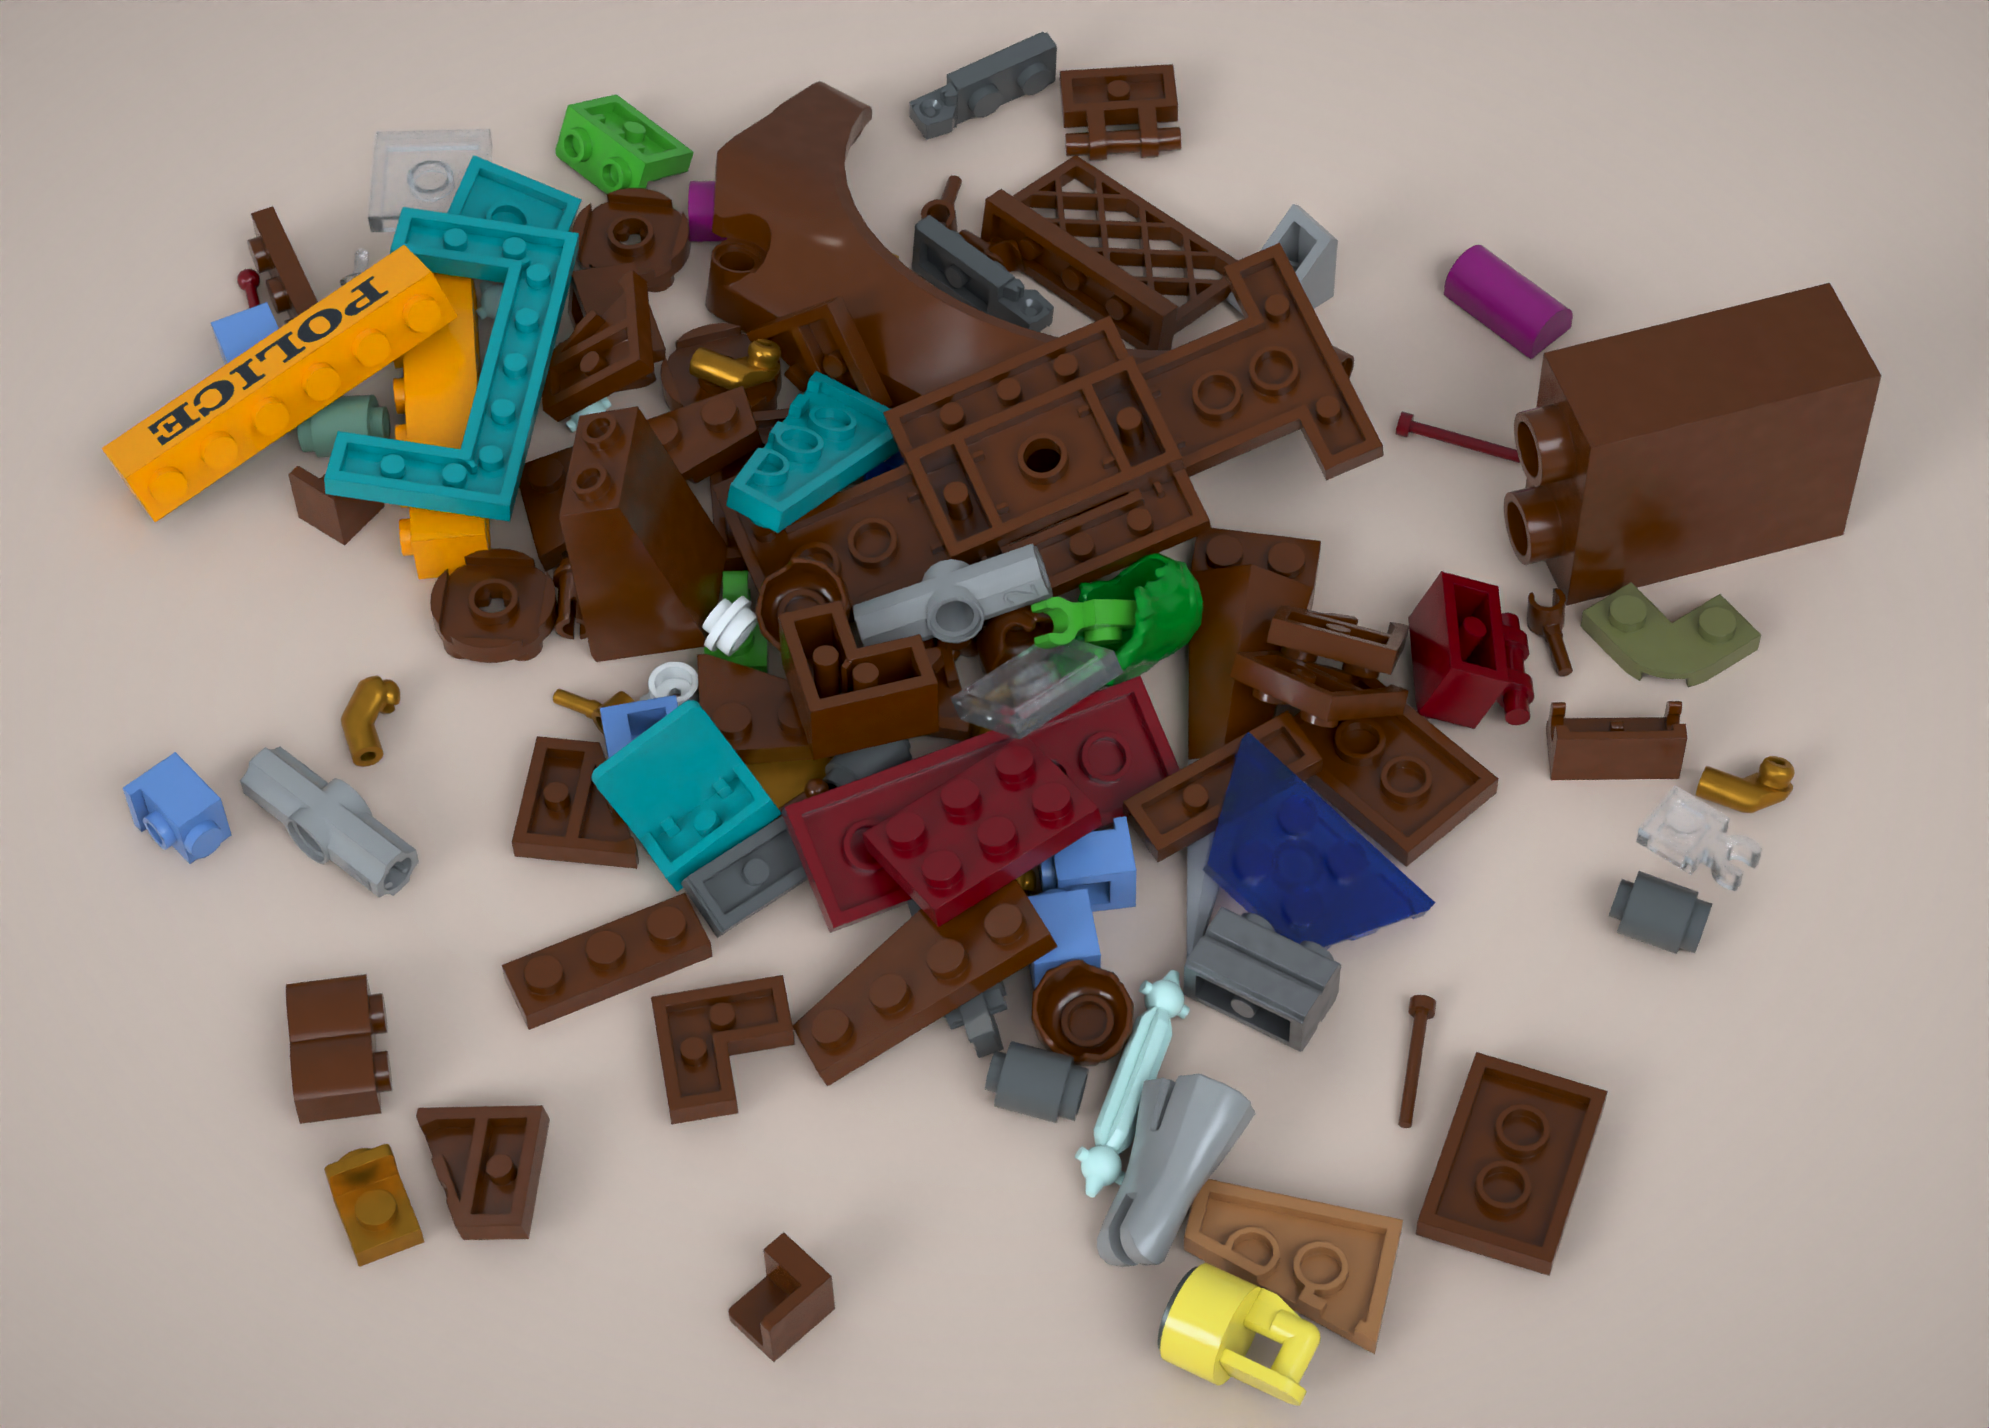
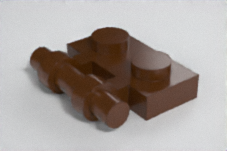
M1173 64L1060 71L1064 128L1087 127V132L1065 133L1066 157L1089 155V161L1107 160V154L1140 152L1141 158H1153L1159 156V151L1181 150L1180 127H1157V123L1178 122V100ZM1138 124V129L1106 131L1105 127L1110 125Z

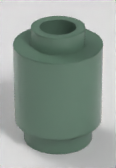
M374 395L341 396L297 426L300 447L303 452H315L319 458L331 456L338 431L390 439L389 411L386 406L379 407Z

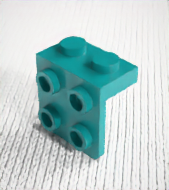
M688 700L682 703L600 764L591 776L595 786L637 836L665 878L677 892L683 888L681 883L687 876L752 836L782 814L705 710L695 700Z

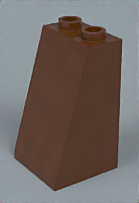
M638 406L580 415L559 518L592 657L596 662L705 647L704 643L709 633L702 626L712 610L718 605L728 546Z

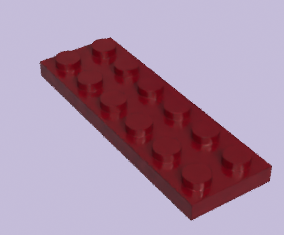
M1141 676L785 806L781 812L829 932L832 933L908 904L907 901L912 899L867 851L862 833L1023 734H1026L1099 807L1102 825L1094 831H1101L1112 827L1113 818L1125 817L1123 814V801L1180 770Z

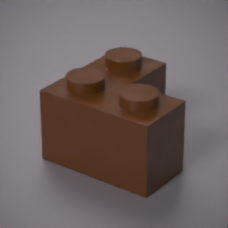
M841 600L778 614L782 666L813 760L939 732L938 682L920 634L857 648Z

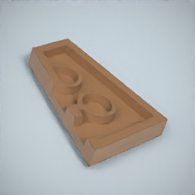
M1208 1179L1192 1203L1184 1235V1250L1219 1269L1277 1294L1294 1311L1375 1354L1402 1234L1403 1220Z

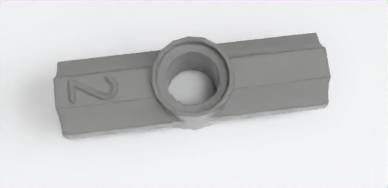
M1032 543L972 565L954 559L940 561L932 565L925 572L922 582L853 605V612L864 647L918 634L921 635L923 641L937 638L943 642L959 643L975 637L982 629L984 620L1051 598L1053 593L1043 559L1037 546H1034Z
M280 746L270 750L265 747L249 761L246 774L240 780L244 794L282 822L293 841L308 857L320 864H325L331 860L379 898L385 894L394 896L409 882L413 869L419 863L416 849L372 816L366 802L349 784L336 778L329 783Z

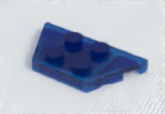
M1248 732L1237 745L1234 756L1236 757L1227 790L1223 795L1214 837L1209 845L1203 871L1246 911L1263 917L1273 926L1276 933L1298 944L1302 941H1312L1328 950L1332 945L1343 941H1354L1376 933L1380 928L1411 917L1416 919L1424 916L1436 903L1251 733Z

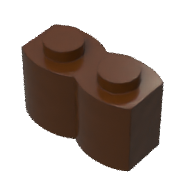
M367 974L286 984L292 1088L300 1124L380 1114V1092L392 1091V1075L388 1051L376 1052L375 1034L388 1032L383 993L371 994Z

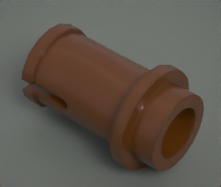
M569 557L561 560L559 567L553 572L554 586L558 588L555 631L561 637L574 640L576 618V623L580 624V639H586V630Z

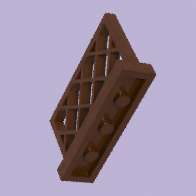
M1077 155L1013 196L1000 189L985 199L981 238L992 243L1008 239L1015 240L1024 262L1026 275L1095 321L1110 315L1121 338L1136 349L1171 350L1173 336L1221 303L1231 293V289L1225 279L1224 266L1238 261L1237 259ZM1076 179L1093 190V193L1062 192V187ZM1031 208L1055 209V218H1045ZM1064 209L1095 211L1096 220L1065 219ZM1105 211L1127 212L1136 218L1137 222L1106 220ZM1075 237L1098 238L1099 247H1089ZM1108 238L1139 239L1140 249L1109 248ZM1149 240L1171 241L1179 246L1181 251L1150 249ZM1119 266L1142 267L1143 277L1132 276ZM1152 267L1183 268L1184 278L1153 277ZM1193 269H1212L1224 277L1220 280L1194 279ZM1162 295L1186 296L1187 302L1179 307Z

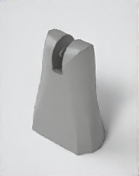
M1202 1074L1178 1076L1176 1082L1165 1078L1144 1081L1135 1138L1128 1167L1097 1238L1099 1255L1107 1264L1125 1267L1138 1264L1158 1265L1164 1262L1194 1199L1255 1115L1251 1102L1241 1092Z

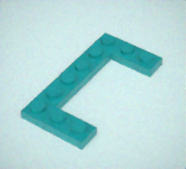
M402 207L390 254L402 245H405L433 273L504 283L461 449L338 431L324 477L325 494L510 522L579 250V233Z

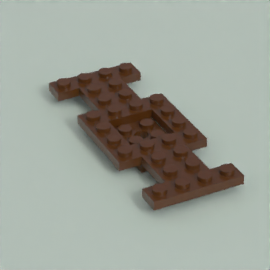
M1278 243L1224 266L1225 279L1245 317L1244 319L1137 364L1134 356L1129 355L1109 315L883 412L888 428L905 464L836 493L779 533L755 525L748 517L726 506L730 484L736 476L712 485L759 596V590L764 578L786 565L790 558L794 557L818 560L829 565L846 583L853 608V605L922 582L925 572L932 565L940 561L954 559L972 565L1033 543L1034 546H1037L1051 583L1053 597H1058L1079 588L1080 583H1090L1130 566L1145 555L1160 553L1211 531L1209 517L1192 485L1190 476L1300 429L1326 481L1384 456L1383 444L1281 244ZM1040 449H1051L1061 456L1060 462L1054 469L1043 473L1029 469L1026 465L1028 458L1032 453ZM1125 493L1127 494V495H1124V496H1122V497H1120V498H1117V499H1115V500H1113V501H1110V502H1108V503H1106V504H1103V505H1101V506H1099V507H1096V508H1094V509H1092V510H1089V511H1087V512H1085V513H1082V514H1080V515H1078V516H1076V517H1073V518H1071V519H1069V520H1066V521H1064V522H1062V523H1059V524H1057V525H1055V526H1052V527H1050V528H1048V529H1045V530H1043V531H1041V532H1038V533H1036V534H1034V535H1031V536H1029V537H1027V538H1024V539H1022V540H1020V541H1017V542H1015V543H1013V544H1010L1011 542H1014V541H1016V540H1018V539H1021V538H1023V537H1025V536H1028V535H1030V534H1032V533H1035V532H1037V531H1039V530H1042V529H1044V528H1046V527H1049V526H1051V525H1053V524H1056V523H1058V522H1060V521H1063V520H1065V519H1067V518H1070V517H1072V516H1074V515H1077V514H1079V513H1081V512H1083V511H1086V510H1088V509H1090V508H1093V507H1095V506H1097V505H1100V504H1102V503H1104V502H1107V501H1109V500H1111V499H1114V498H1116V497H1118V496H1121V495H1123V494H1125ZM853 609L849 623L855 621Z

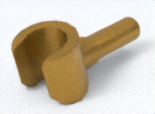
M557 689L553 696L554 703L593 719L603 735L600 708L635 702L623 691H619L603 704L562 689Z

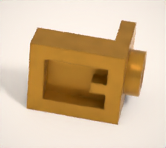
M383 1144L372 1149L360 1148L345 1154L339 1161L329 1164L324 1168L333 1201L359 1267L424 1243L420 1225L400 1178L389 1144Z

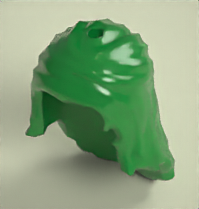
M1153 553L1141 557L1122 570L1113 579L1080 583L1078 602L1092 599L1135 600L1136 612L1134 618L1136 623L1133 630L1122 632L1123 642L1118 644L1086 646L1084 636H1076L1071 641V645L1065 647L1054 659V665L1052 666L1053 676L1060 682L1062 687L1074 690L1079 695L1089 694L1103 686L1111 687L1140 676L1150 670L1160 660L1171 656L1189 643L1202 623L1203 600L1199 583L1188 569L1186 563L1173 560L1159 553Z

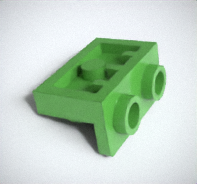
M617 94L568 105L555 149L558 158L606 194L626 188L646 189L648 181H657L664 177L688 172L694 153Z

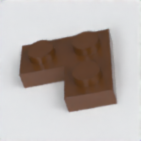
M783 975L651 997L671 1125L737 1114L738 1105L729 1056L795 1045Z

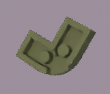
M1632 582L1584 610L1580 625L1626 673L1640 681L1643 673L1665 679H1686L1688 687L1704 683L1757 651L1761 639V634L1721 594L1671 623Z

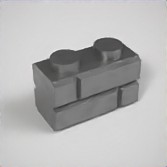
M1221 907L1206 929L1205 936L1200 938L1186 960L1183 994L1301 1052L1317 1030L1319 1022H1322L1336 1000L1339 992L1341 964L1334 961L1333 956L1327 949L1315 942L1302 941L1298 944L1276 933L1273 926L1257 914L1246 912L1240 916Z

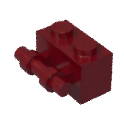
M1441 571L1408 617L1417 712L1425 717L1475 729L1497 700V703L1504 708L1505 721L1508 724H1525L1530 719L1529 705L1535 697L1532 678L1529 674L1525 673L1524 661L1529 656L1527 634L1520 630L1519 617L1513 613L1501 614L1498 586Z

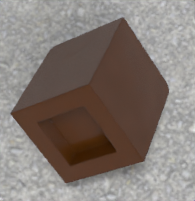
M296 466L288 474L299 518L343 545H346L385 507L382 502L325 494V474L318 478L300 466Z
M784 1232L763 1249L767 1276L733 1304L728 1311L731 1323L773 1362L835 1309L832 1276Z

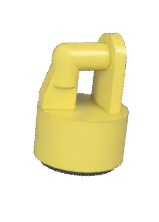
M1203 1263L1188 1271L1174 1290L1161 1320L1157 1342L1163 1360L1213 1384L1222 1385L1233 1377L1284 1402L1300 1406L1307 1391L1299 1383L1320 1343V1332L1313 1323L1300 1318L1277 1294L1211 1264ZM1256 1333L1282 1344L1270 1369L1245 1357Z

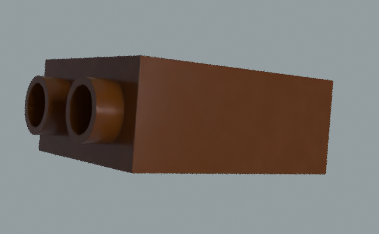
M1826 283L1545 352L1543 354L1536 408L1518 412L1514 420L1515 444L1521 466L1527 477L1526 486L1524 489L1508 492L1504 498L1506 529L1512 548L1519 561L1523 565L1545 561L1558 589L1562 590L1565 594L1566 606L1611 595L1631 582L1638 588L1844 535L1882 375L1831 284Z

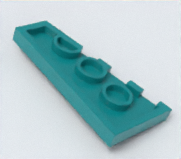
M815 371L808 381L806 392L803 395L799 393L790 404L788 416L783 422L778 421L770 431L768 442L764 448H757L730 484L726 506L748 517L755 525L779 533L899 451L883 412L890 410V408Z

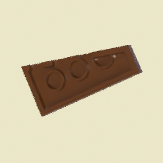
M743 386L647 419L685 481L689 480L694 484L763 445L750 401ZM573 446L526 462L519 485L538 558L545 572L560 564L561 560L564 559L562 553L567 551L559 515Z
M1017 879L940 927L920 909L793 1025V1029L817 1072L828 1087L1058 946Z

